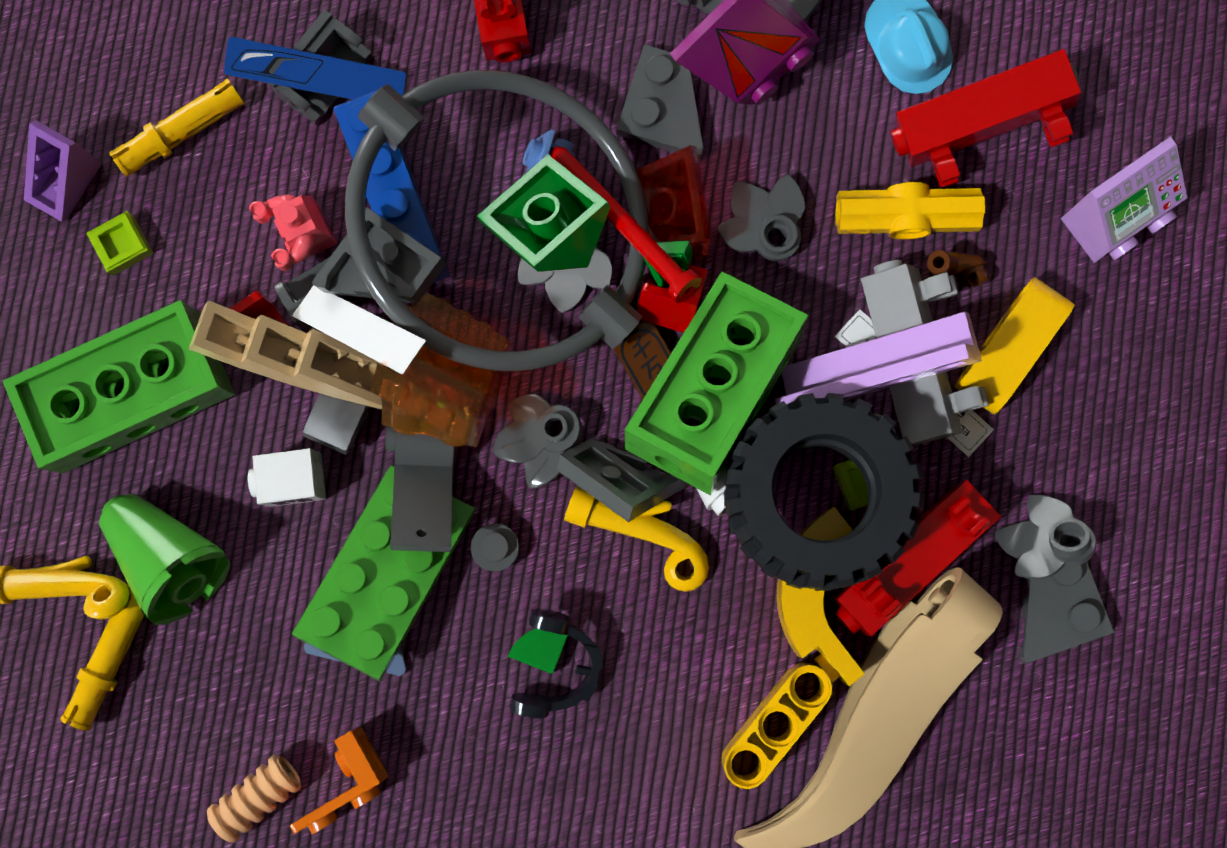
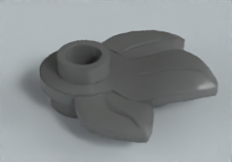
M785 175L777 181L770 193L754 185L736 181L733 185L730 201L734 218L724 221L717 228L724 242L739 252L758 251L764 258L772 261H783L790 258L800 245L801 232L797 223L805 210L804 197L796 181L791 176ZM772 232H779L785 237V243L779 246L770 243L768 235Z
M526 394L509 402V411L514 422L505 426L498 433L494 442L493 453L498 458L508 462L524 463L527 485L529 488L535 489L549 484L561 474L556 470L560 454L572 449L578 443L582 433V423L578 414L573 409L563 405L551 406L541 396ZM560 420L563 425L562 431L558 436L554 437L551 433L552 424Z
M1029 495L1027 502L1029 521L1010 525L995 531V538L1001 548L1014 558H1019L1015 567V574L1027 579L1040 580L1049 578L1058 573L1064 566L1081 565L1091 559L1096 550L1095 534L1084 522L1074 518L1069 505L1061 500L1044 495ZM1067 542H1074L1078 544L1075 547L1062 546Z

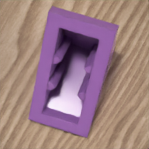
M35 120L29 123L24 200L62 222L70 216L102 163L74 141Z

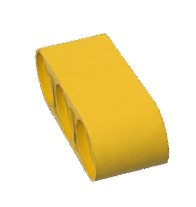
M1033 277L979 349L982 361L968 365L954 387L959 391L974 386L985 387L989 406L983 408L993 415L998 413L1068 318L1075 304L1038 278Z
M798 663L789 668L726 745L722 753L721 762L724 772L732 784L739 788L751 789L763 783L827 704L832 695V683L830 677L823 669L810 663ZM807 672L814 673L819 681V689L816 695L809 699H800L794 689L797 678ZM775 711L785 713L789 721L786 732L778 737L766 735L763 729V722L766 716ZM744 750L754 752L758 757V765L751 774L739 775L732 770V760L738 752Z

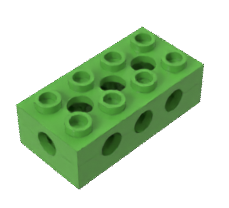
M721 272L626 426L625 450L711 496L728 467L739 441L742 440L747 429L753 424L803 337L808 315ZM733 342H741L746 345H736ZM718 380L724 384L712 385L708 381ZM687 419H695L700 421L702 424L698 426H689L683 423V421Z
M179 300L3 380L38 469L64 474L234 396V390L222 362L188 349L201 315L200 311ZM169 360V367L161 376L162 366ZM124 381V388L118 395V388ZM80 402L79 409L75 414V408Z

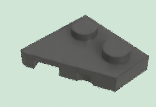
M644 44L616 128V135L701 161L703 143L691 72L676 62L670 55L671 52Z

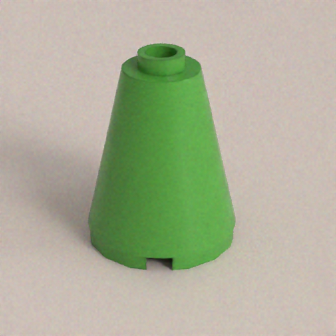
M139 495L115 496L102 509L99 526L142 614L153 624H171L185 618L194 612L188 606L199 596H202L207 601L224 582L230 569V561L225 557L224 551Z

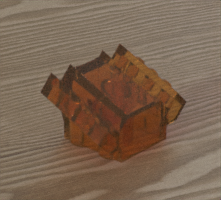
M426 292L419 303L412 304V308L407 305L427 325L454 340L477 348L494 351H508L510 341L506 337L493 331L492 327L487 323L472 319L471 314L466 311L453 308L450 302L441 297L436 298ZM422 346L403 375L385 365L377 363L370 392L381 397L382 425L392 427L398 433L405 435L423 434L436 437L451 446L469 445L476 447L498 394L499 379L502 371L476 368L458 363Z

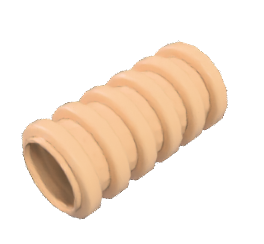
M273 754L268 759L269 765L261 764L256 769V775H247L243 780L244 785L236 784L231 790L232 795L224 794L219 799L220 805L212 804L208 807V821L218 836L225 841L235 843L240 838V832L247 833L252 829V822L259 823L264 819L265 811L272 813L277 807V801L284 803L288 800V792L296 793L300 790V778L285 758Z

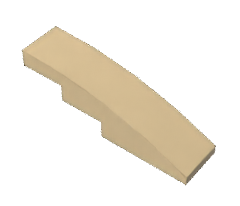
M208 301L204 305L188 348L221 362L289 385L382 410L389 408L399 375L397 371L316 329L305 333L264 315L254 319L212 301Z

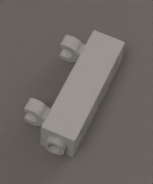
M902 260L881 263L873 268L875 274L861 278L876 339L932 322L933 319L928 302L959 294L954 275L949 276L946 272L922 281L919 268L907 263L902 264ZM947 371L890 387L902 437L907 436L912 445H920L963 433L958 413L989 406L985 387L974 386L952 393Z

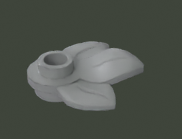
M595 247L587 268L537 272L521 259L518 269V281L521 285L545 283V289L550 301L561 313L568 312L580 303L587 285L592 288L602 289L606 285L610 286L612 266L607 254Z

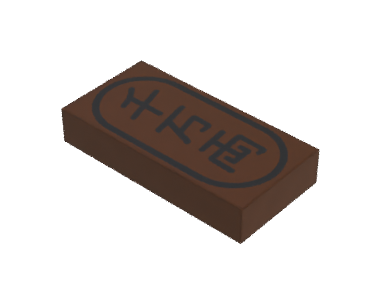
M645 321L637 325L613 349L641 400L644 399L671 355L656 326Z

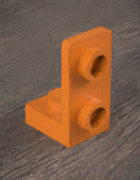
M362 726L334 740L338 748L335 752V758L340 769L348 778L353 776L357 785L290 824L289 826L293 834L308 827L313 835L339 819L334 811L337 808L351 801L356 809L381 794L377 785L387 779L389 775Z

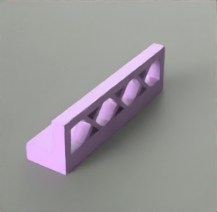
M962 312L788 365L781 374L787 396L776 398V405L783 401L786 404L794 402L798 396L813 393L815 398H825L828 393L844 394L843 401L981 362L982 359L970 315L967 312Z

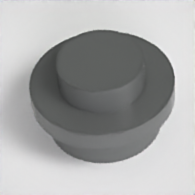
M498 523L488 524L481 527L475 533L471 542V554L481 568L494 572L502 571L509 568L517 559L519 541L516 534L509 527Z

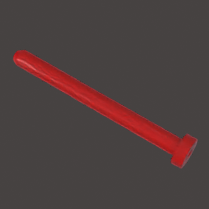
M557 146L551 151L553 159L608 202L610 210L607 219L670 285L668 294L676 303H682L689 299L702 283V279L692 269L684 272L565 147Z

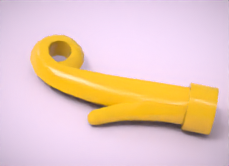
M576 485L564 521L583 528L586 525L594 526L674 550L665 563L664 575L669 585L676 590L684 592L695 590L707 578L709 570L707 555L700 544L687 533L652 516L670 511L672 509L670 501H662L645 513L627 522ZM690 559L694 566L693 573L686 577L679 575L676 571V566L681 561Z
M83 556L57 565L32 569H15L10 565L0 566V604H11L14 600L87 596L83 607L84 613L91 618L103 620L109 619L124 610L128 604L130 592L127 584L119 578L81 571L92 565V559L89 556Z

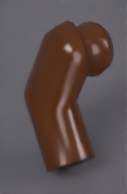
M937 250L931 253L927 260V266L932 273L942 274L947 272L949 276H963L964 285L970 289L987 283L990 278L985 268L988 264L980 255Z

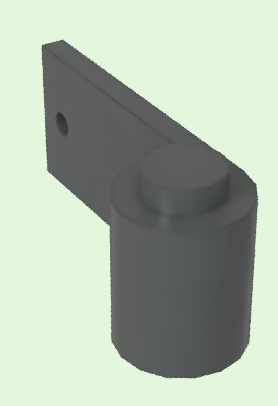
M397 413L396 422L386 423L385 451H395L390 550L451 552L455 415Z

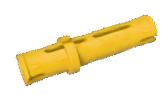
M227 78L212 90L194 99L167 118L154 125L152 122H149L143 126V132L125 144L111 150L109 154L121 172L128 178L131 174L158 157L163 156L166 158L173 154L171 149L245 103Z
M128 584L130 592L128 604L124 610L109 619L85 668L81 667L76 676L80 681L64 714L60 718L65 724L71 721L69 726L83 731L91 730L94 719L107 692L114 691L118 683L114 678L144 617Z

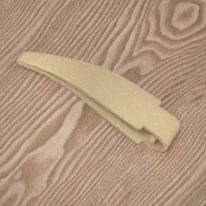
M959 567L951 569L940 576L916 603L910 600L885 624L871 645L860 666L865 675L850 686L820 765L802 792L772 818L758 825L736 831L734 841L743 848H803L824 842L841 834L862 818L885 792L943 704L983 660L975 651L997 628L1003 614L1000 603Z

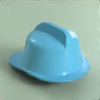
M874 0L866 12L864 27L867 39L889 82L899 90L912 94L931 92L943 84L951 71L953 54L948 30L926 0Z

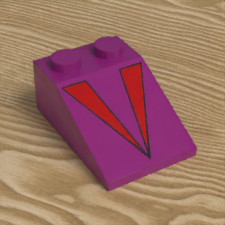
M723 0L670 55L680 65L736 103L752 105L755 102L759 105L776 92L779 87L776 82L788 70L791 72L799 70L813 57L814 52L811 49L821 40L788 0Z

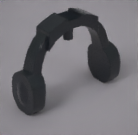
M531 609L528 621L530 626L575 638L584 645L589 656V666H576L575 673L586 676L569 694L557 697L527 693L512 694L509 707L513 713L524 717L542 719L548 717L550 711L567 709L583 700L588 701L599 685L598 677L600 669H603V662L598 644L593 642L585 631L570 623V618L567 615L553 610Z

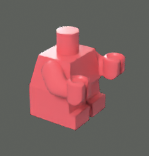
M290 194L279 195L264 203L262 201H255L249 206L250 212L253 213V218L258 223H267L271 217L275 216L274 222L282 239L285 241L284 243L288 251L276 249L271 257L276 261V267L282 271H287L292 268L293 264H297L337 244L319 204L312 196L300 195L295 197Z

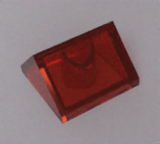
M689 145L637 169L636 172L646 198L649 216V235L656 243L690 241L693 259L708 256L711 235L697 146Z

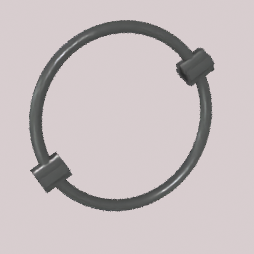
M470 70L451 73L416 86L402 96L388 83L384 87H380L370 97L358 115V118L369 127V130L360 142L349 171L345 193V222L349 245L360 276L372 297L385 314L398 327L426 340L423 346L458 363L494 371H522L555 365L587 350L600 339L606 342L612 349L617 347L633 331L642 318L630 304L638 291L646 262L643 256L631 244L626 269L616 292L609 285L604 286L578 316L587 325L586 327L567 339L547 347L517 352L494 351L467 345L445 336L418 318L398 298L384 278L373 255L365 220L367 183L378 152L384 143L396 151L413 136L425 119L417 109L438 98L454 93L471 90H498L517 93L539 100L556 108L581 126L597 142L608 157L623 187L629 214L649 234V216L640 179L624 147L607 125L583 103L568 93L541 80L512 72Z

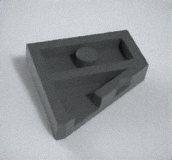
M366 207L367 234L380 271L402 302L419 303L447 263L440 256ZM346 235L311 283L324 293L373 298L360 276L353 259L348 236Z
M592 438L560 454L556 468L557 471L574 482L578 487L588 492L627 522L645 513L686 486V482L673 475L646 467L647 461L629 451H621L613 445Z
M1068 542L1063 544L1062 546L1075 547L1078 544L1074 542ZM1087 562L1077 566H1064L1058 573L1049 578L1040 580L1025 578L1028 583V592L1023 599L1024 635L1023 645L1019 647L1018 652L1021 663L1027 664L1114 633Z

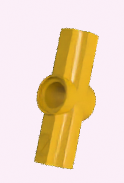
M921 182L895 184L888 187L887 190L838 191L836 195L835 223L838 234L889 233L891 238L905 240L923 238L930 235L931 232H979L983 228L985 197L982 195L981 188L929 189L928 184Z

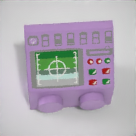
M1170 136L1089 192L1060 218L1094 263L1108 253L1115 261L1139 244L1134 237L1138 232L1147 227L1153 234L1178 217L1172 209L1187 199V193L1177 144Z

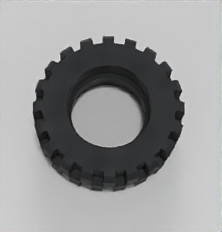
M810 393L798 396L794 402L786 404L783 401L770 408L761 419L757 418L747 429L746 434L739 441L726 473L724 507L727 508L729 528L732 535L735 534L741 544L740 549L748 559H753L761 567L760 570L771 578L776 577L786 582V585L799 589L809 588L815 589V591H829L855 585L882 573L886 566L894 563L905 552L903 550L904 545L908 540L914 538L919 526L915 521L917 512L924 508L925 494L918 491V482L924 479L921 464L913 465L909 453L914 450V447L908 437L900 439L892 429L897 423L886 413L879 418L870 412L871 404L860 399L854 404L843 401L844 394L828 393L825 398H815L814 394ZM826 447L844 454L854 462L865 479L868 490L866 512L855 529L843 537L822 541L804 537L792 530L778 512L774 498V485L778 471L789 457L806 448Z

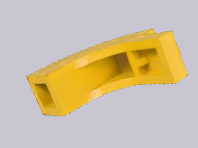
M832 507L803 529L800 535L814 540H834L847 535L852 531V528L837 509ZM778 579L777 609L783 632L796 655L804 658L816 649L820 655L814 658V661L819 668L827 673L832 683L839 678L843 684L851 686L864 676L863 670L834 635L827 623L823 607L825 591L795 588L786 585V582Z

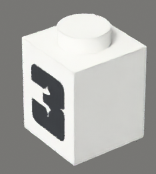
M309 448L252 456L253 469L248 471V486L252 497L257 498V504L274 507L326 500L322 455L320 452Z

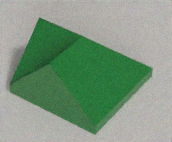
M547 154L478 214L477 217L485 227L537 272L587 268L610 206L604 198Z

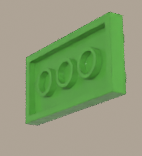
M392 465L388 468L292 632L294 637L379 682L385 676L475 514L474 507L452 496L451 552L390 550L394 466Z

